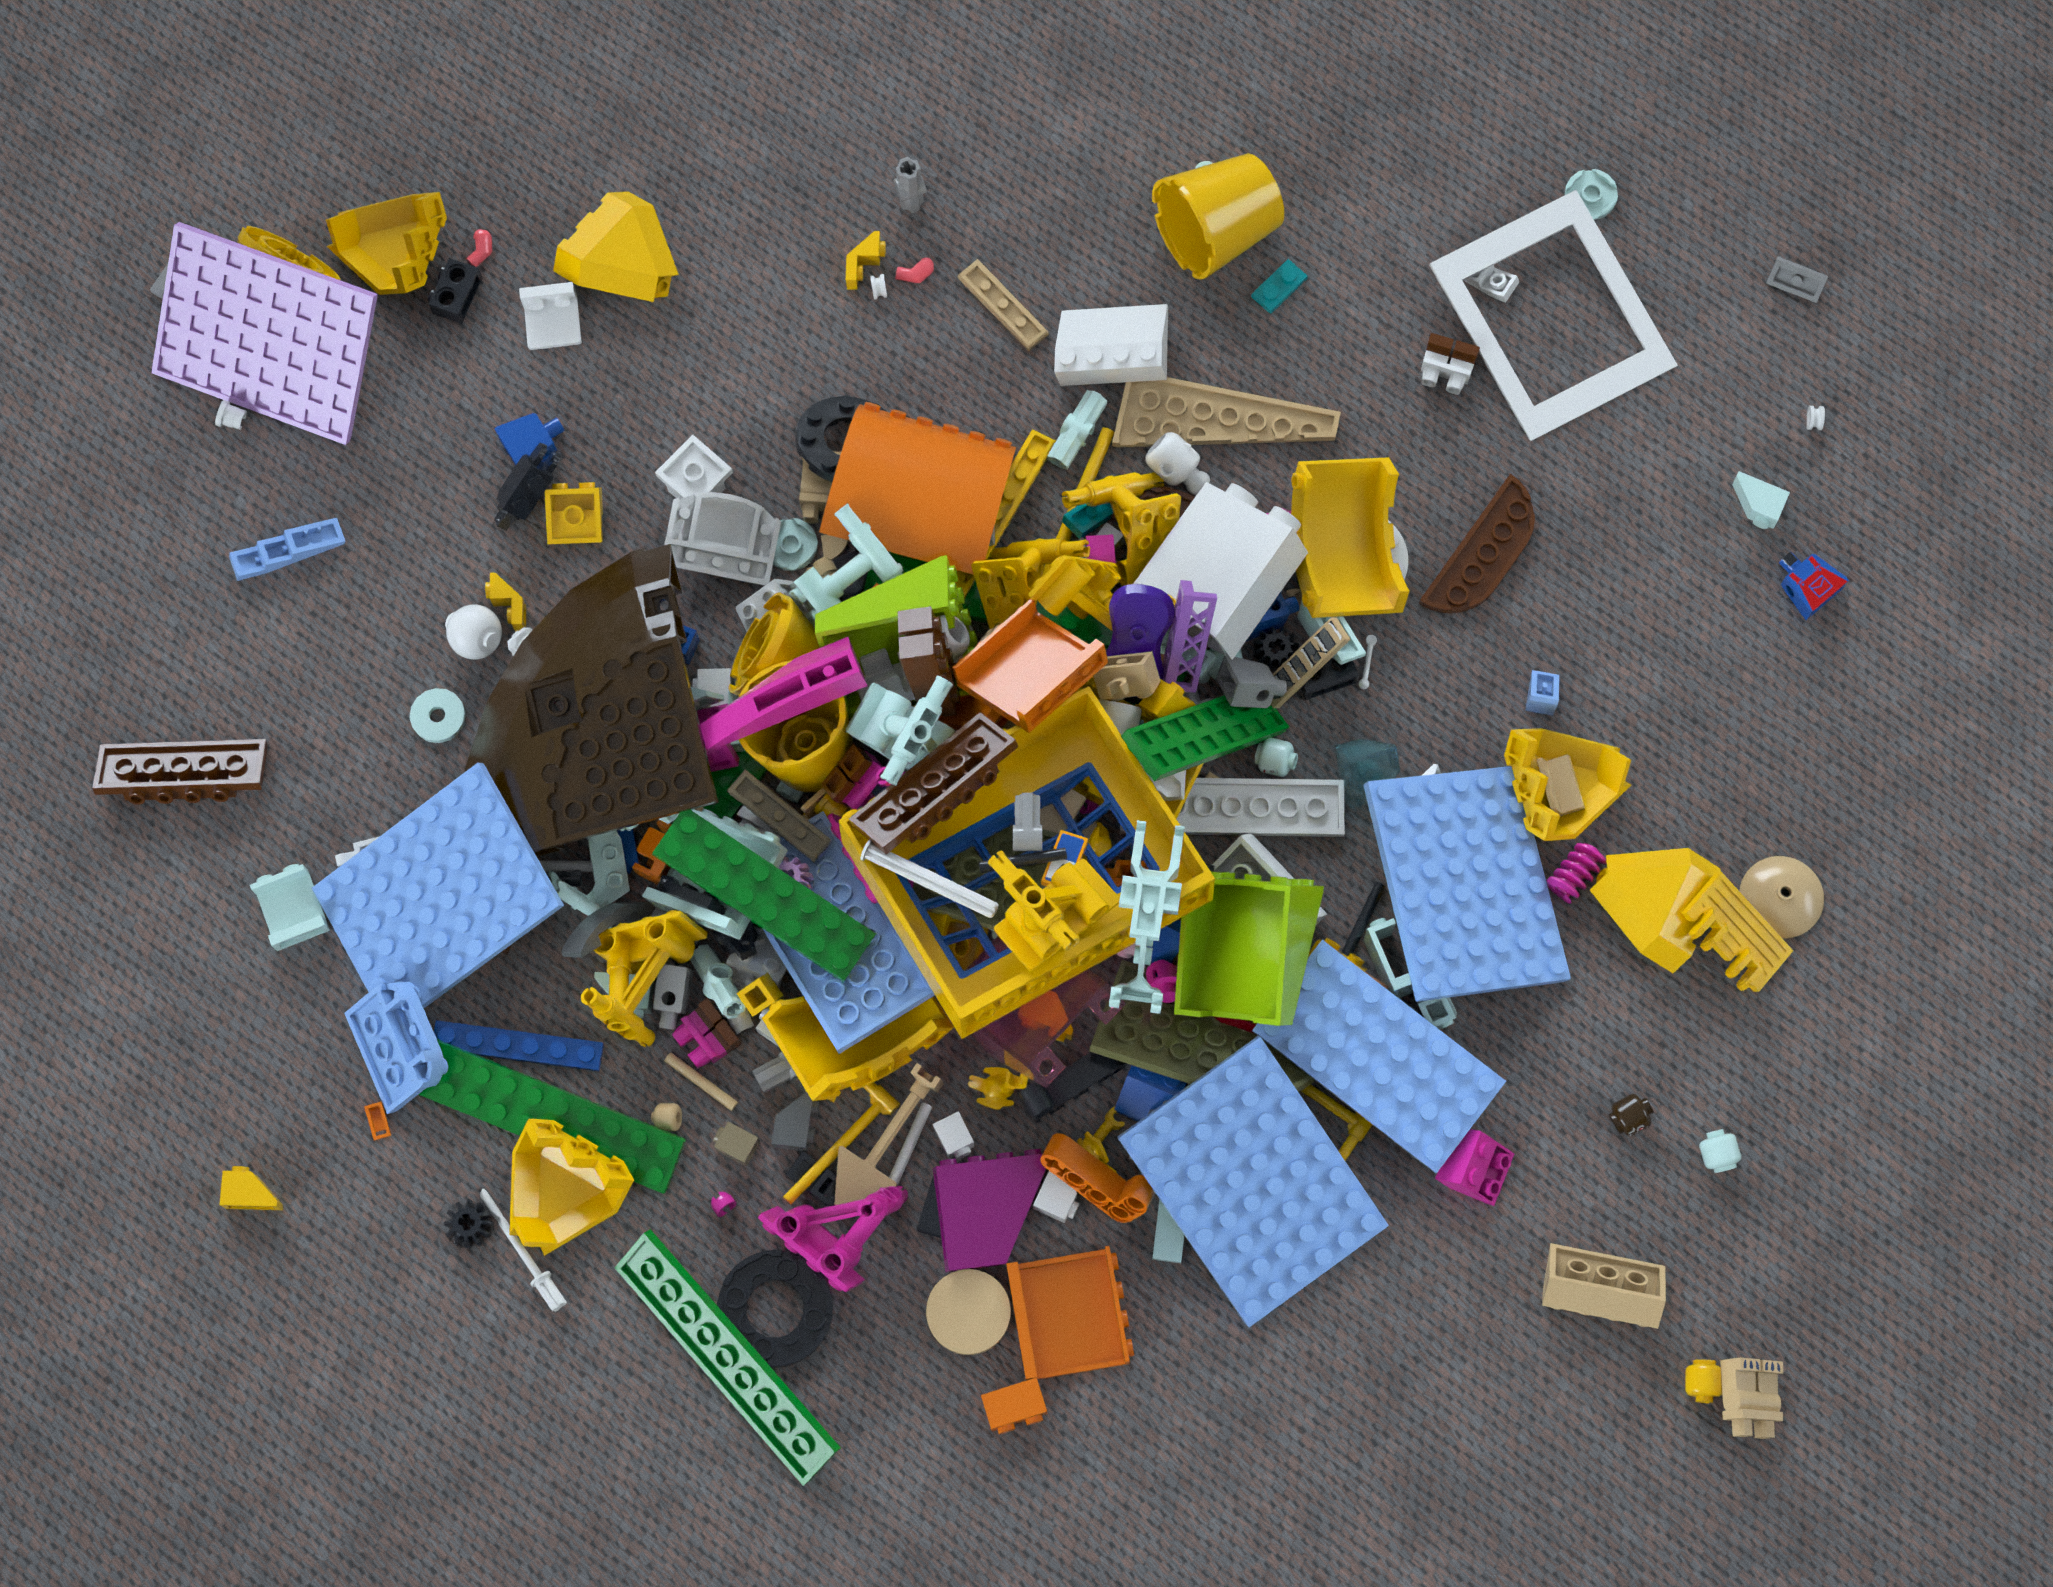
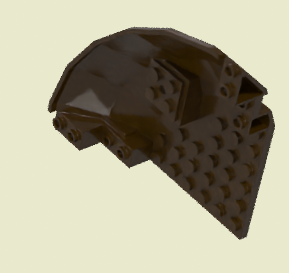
M671 544L647 551L645 548L632 551L569 590L521 642L486 702L465 766V772L477 763H484L536 857L565 850L564 844L718 803L681 644L686 643L687 639L676 595L682 594V589ZM663 601H668L669 606L666 610L660 609V604ZM557 701L564 703V708L561 711H556L555 709Z

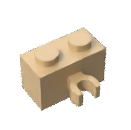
M1152 651L1107 656L1108 663L1093 676L1100 700L1111 699L1112 701H1120L1126 697L1134 696L1146 698L1154 693L1161 682Z

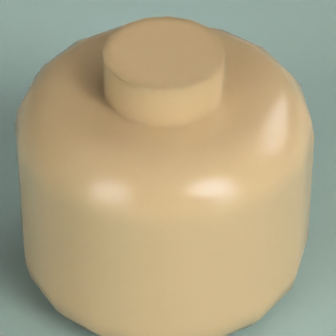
M660 1103L652 1112L651 1121L657 1128L667 1132H675L679 1130L682 1123L681 1108L675 1103Z

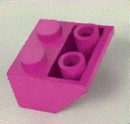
M1470 1129L1439 1169L1435 1179L1450 1189L1495 1206L1508 1169L1511 1166L1514 1153L1482 1131Z

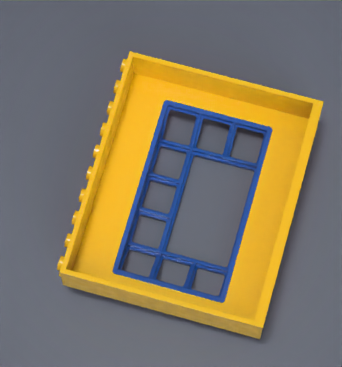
M1088 686L1083 690L1078 689L1030 733L1017 725L1008 730L1003 729L1016 739L1018 748L997 764L1000 772L997 774L995 782L989 786L983 785L975 792L971 802L967 804L961 803L956 807L949 820L945 822L939 821L934 825L927 838L923 840L917 839L912 844L905 839L890 851L925 869L934 868L938 875L953 881L942 863L970 847L976 849L983 861L989 860L991 855L982 841L1011 825H1015V796L1022 793H1033L1040 796V809L1052 804L1068 828L1065 831L1085 837L1082 833L1085 829L1109 810L1113 812L1124 829L1126 837L1100 857L1095 854L1089 843L1084 854L1095 871L1120 897L1122 886L1117 888L1104 866L1131 844L1134 845L1137 820L1146 821L1142 859L1146 863L1148 870L1156 871L1168 870L1175 825L1180 826V824L1135 755L1128 749L1118 729ZM1089 776L1102 795L1104 802L1084 819L1076 823L1061 801V797ZM852 809L846 812L842 819L838 820L844 847L962 1039L1135 944L1136 938L1129 937L1133 909L1122 908L1118 904L1079 934V942L1074 947L1070 944L1071 949L1069 951L1061 948L1036 969L1029 971L1009 948L1000 953L997 952L970 908L943 895L921 901L907 878L870 860H860L861 853L868 839L857 831L849 821V818L860 809ZM1185 832L1178 877L1171 881L1182 883L1178 915L1163 913L1161 929L1213 900L1215 878ZM1059 834L1042 843V851L1053 849ZM1026 851L1022 854H1029L1041 851ZM996 871L988 872L965 884L963 887L975 891L1000 876ZM955 902L969 923L970 928L943 936L926 910ZM977 937L990 958L964 971L948 945Z

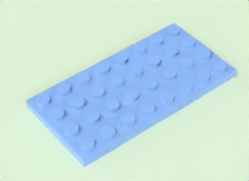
M822 811L808 821L828 836L832 843L813 863L783 837H779L781 839L779 843L788 850L785 857H788L790 862L797 857L800 859L801 864L807 863L810 868L809 873H812L814 881L810 882L812 891L876 933V935L846 980L842 982L763 929L840 1054L935 996L880 904H874L866 896V888L863 882L854 874V865L842 852L843 845L830 829L832 825Z
M1324 940L1320 941L1308 957L1293 1025L1276 1026L1257 1023L1252 1030L1257 1036H1260L1270 1046L1435 1173L1439 1171L1506 1082V1080Z

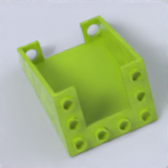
M947 555L938 557L815 614V635L819 647L821 648L849 637L863 675L865 673L860 657L880 649H886L892 665L900 662L897 654L899 652V637H905V635L899 636L898 611L931 606L935 617L945 615L949 629L955 628V617H957L966 626L970 638L969 647L962 654L963 657L977 646L978 641L975 630L970 631L969 625H971L969 610L963 609L962 606L965 603L962 587L957 588L955 583L958 582L955 565L950 566ZM958 687L960 696L969 695V693ZM856 691L844 696L849 719L853 717L861 703ZM915 699L910 701L912 703L911 706L917 704Z
M1211 872L1215 878L1213 900L1181 917L1174 1014L1251 1020L1253 1023L1276 1026L1293 1025L1324 886H1315L1314 880L1288 879L1287 877L1271 876L1270 881H1261V875L1244 874V879L1235 878V873Z

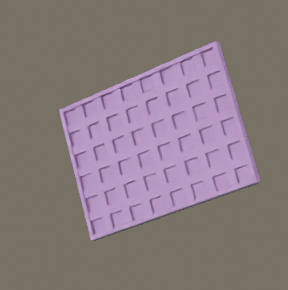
M178 222L174 225L152 374L346 445L350 442L378 294Z

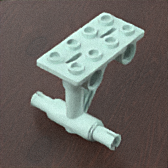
M848 503L834 515L850 533L848 539L859 551V554L831 576L828 574L822 578L817 570L812 567L789 585L792 589L789 595L798 606L803 604L809 612L805 615L814 626L815 614L841 603L839 598L844 594L843 591L869 570L873 569L883 583L903 574L902 565L900 563L897 564L870 530L871 526L866 522L862 523Z
M936 676V680L926 697L919 699L915 707L911 706L912 703L901 695L886 690L877 683H872L846 728V732L890 759L884 772L880 775L882 779H886L890 784L897 786V782L905 769L907 771L955 733L954 729L938 721L942 713V707L940 706L953 686L951 682H947L948 680Z

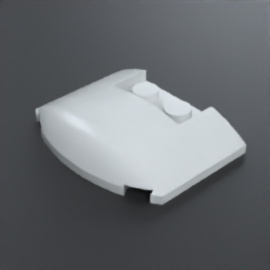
M716 492L694 493L681 499H673L664 545L671 544L676 568L765 586L770 581L781 521L777 517L774 519L759 504L739 496Z

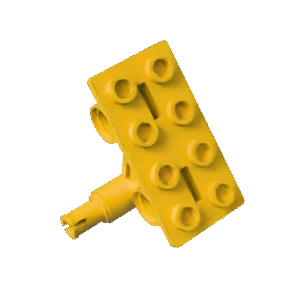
M1133 472L1119 476H1107L1101 480L1088 482L1080 489L1064 491L1062 493V496H1067L1062 497V503L1067 509L1083 504L1092 507L1110 503L1127 544V559L1116 563L1118 566L1116 571L1121 577L1119 583L1122 586L1134 584L1180 517L1181 496L1177 493L1149 500H1140L1137 497L1141 496L1145 490L1164 486V480L1155 472L1143 475Z
M1039 538L1031 541L1012 542L1008 547L994 548L989 557L993 559L974 561L971 567L989 628L992 629L1004 623L1019 607L1030 600L1028 593L1033 589L1034 582L1042 577L1044 564H1052L1056 558L1063 555L1088 557L1090 555V546L1083 547L1089 544L1088 540L1067 542L1063 538Z
M1063 555L1052 562L1051 569L1034 582L1033 589L1028 593L1031 600H1038L1049 613L1058 616L1067 606L1077 617L1085 619L1090 614L1112 631L1109 615V603L1113 596L1111 589L1120 581L1121 577L1116 571L1118 566L1115 563ZM1169 595L1175 607L1176 599Z
M1003 851L996 853L998 858L993 855L988 861L989 866L1004 880V888L1016 901L1006 911L1005 919L994 926V932L1029 971L1036 969L1061 948L1069 951L1071 949L1070 944L1074 947L1079 942V934L1119 904L1120 897L1086 859H1081L1075 865L1068 862L1061 866L1053 874L1051 883L1044 889L1040 888L1025 870L1017 869Z
M671 910L664 915L656 917H644L640 921L632 923H620L616 927L606 929L598 934L602 945L593 951L607 960L609 995H602L593 987H590V990L586 988L581 994L582 1003L593 1009L594 1016L605 1023L609 1030L616 1031L625 1039L635 1040L643 1047H646V1044L651 1046L654 1043L655 1033L644 1026V1021L634 1013V1010L669 957L677 963H685L694 954L695 941L707 938V931L682 911ZM636 974L629 984V975Z

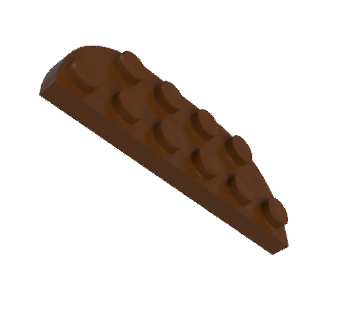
M1512 474L1507 477L1419 601L1421 606L1441 613H1460L1481 605L1494 593L1524 551L1534 529L1535 515L1528 491Z

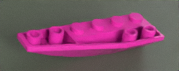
M849 637L793 659L700 724L703 740L708 752L866 687L867 683Z

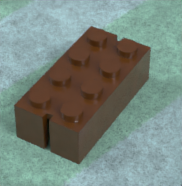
M931 606L898 611L899 636L905 635V637H899V660L916 703L922 697H926L936 680V676H940L953 684L940 706L942 707L940 717L956 715V704L960 703L958 686L955 687L956 679L952 669L956 663H953L952 649L948 648L946 633H942L940 617H935Z

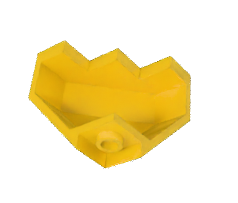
M440 192L412 194L338 212V215L326 219L333 243L326 247L379 295L408 293L425 285L428 277L426 274L428 263L433 261L439 241L436 240L439 230L445 226L447 220Z
M630 192L607 193L601 199L602 204L594 213L589 212L576 226L577 231L568 240L564 238L557 246L553 272L577 286L654 302L655 298L668 296L671 277L679 275L654 206Z
M1543 728L1511 730L1504 753L1506 764L1512 767L1515 777L1512 784L1517 801L1523 804L1526 817L1523 818L1525 828L1543 841L1575 839L1631 786V784L1625 781L1631 759L1619 753L1620 748ZM1568 754L1572 761L1585 809L1560 816L1550 808L1545 791L1549 777L1540 772L1537 759L1543 758L1548 761Z
M1689 848L1606 855L1607 868L1599 872L1596 884L1590 889L1591 893L1641 954L1674 973L1692 956L1697 946L1692 943L1694 939L1689 935V932L1701 917L1699 916L1695 922L1688 921L1681 912L1715 872H1721V869Z
M528 1119L512 1151L509 1235L519 1236L523 1246L540 1247L545 1256L616 1214L634 1179L623 1160L614 1155L610 1159L597 1151L599 1146L580 1135L575 1139L563 1132L564 1126L554 1120Z

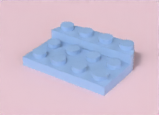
M394 982L378 985L344 1013L387 1114L401 1109L427 1087L436 1086L441 1080L442 1075L447 1073V1061L443 1058L441 1048L428 1021L426 1012L415 992L413 983Z

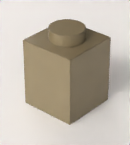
M727 1122L725 1128L721 1126L718 1129L713 1142L716 1143L714 1146L716 1151L747 1167L760 1140L757 1136Z

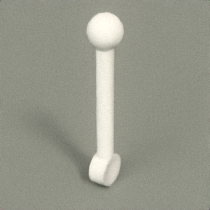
M1368 635L1366 638L1368 646L1363 676L1359 681L1361 689L1369 687L1368 674L1372 650L1377 642V638L1374 635Z

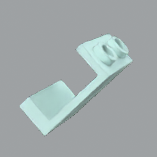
M303 864L289 865L283 869V872L274 876L271 874L261 876L256 880V883L250 885L251 890L258 897L270 931L268 938L271 946L276 951L330 931L321 904L312 890L314 885L309 871Z
M1380 918L1369 924L1370 928H1367L1363 941L1381 982L1389 986L1388 990L1392 994L1401 998L1414 993L1409 973L1397 978L1394 977L1379 940L1392 935L1396 922L1394 918L1387 921L1385 918Z

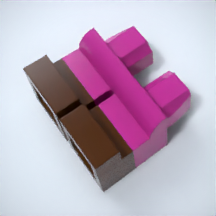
M852 744L838 762L840 767L835 766L821 784L833 801L840 804L842 802L847 803L852 809L857 810L860 806L864 807L875 797L872 791L877 785L885 787L876 780V774L883 766L875 756Z
M708 998L698 1004L699 1007L691 1014L681 1018L680 1020L683 1024L672 1033V1036L681 1048L693 1039L699 1044V1047L688 1054V1057L697 1069L710 1061L713 1064L741 1045L739 1038L723 1020Z

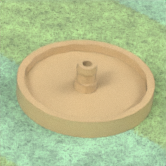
M963 1269L946 1275L935 1285L927 1301L926 1317L932 1335L944 1348L961 1355H976L990 1350L1003 1338L1010 1323L1011 1307L1005 1289L994 1277L979 1270Z

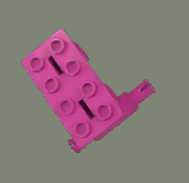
M903 1186L880 1187L878 1191L869 1194L865 1199L819 1209L803 1204L785 1212L781 1207L776 1206L762 1212L758 1219L763 1222L762 1226L766 1231L773 1235L777 1234L785 1241L784 1245L791 1252L802 1255L807 1260L806 1264L812 1270L822 1272L829 1278L828 1282L833 1288L838 1291L848 1292L862 1284L865 1280L853 1270L861 1259L862 1246L885 1216L900 1209L902 1204L907 1201L908 1192L906 1189L902 1191ZM860 1216L846 1235L842 1234L839 1239L821 1225L822 1223Z

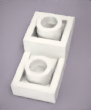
M1494 265L1464 280L1487 295L1505 303L1519 284V279L1516 275L1496 269Z

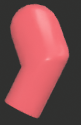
M478 229L473 235L476 250L466 258L467 262L472 266L477 267L492 254V236L487 230Z
M922 258L911 269L898 266L895 279L921 283L932 274L934 263L930 258Z

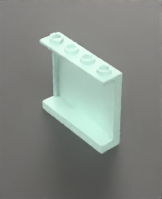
M695 809L692 810L779 868L788 850L779 843L781 839L768 831L761 834L758 829L749 824H744L743 827L739 826L735 820L726 816L720 819L716 814L707 809H703L702 812ZM670 868L666 875L677 879L680 886L683 883H688L697 888L699 893L703 894L704 892L703 888L673 868ZM648 886L642 897L658 909L666 912L671 910L682 911L695 923L739 940L750 922L748 918L721 900L718 902L727 909L724 915Z

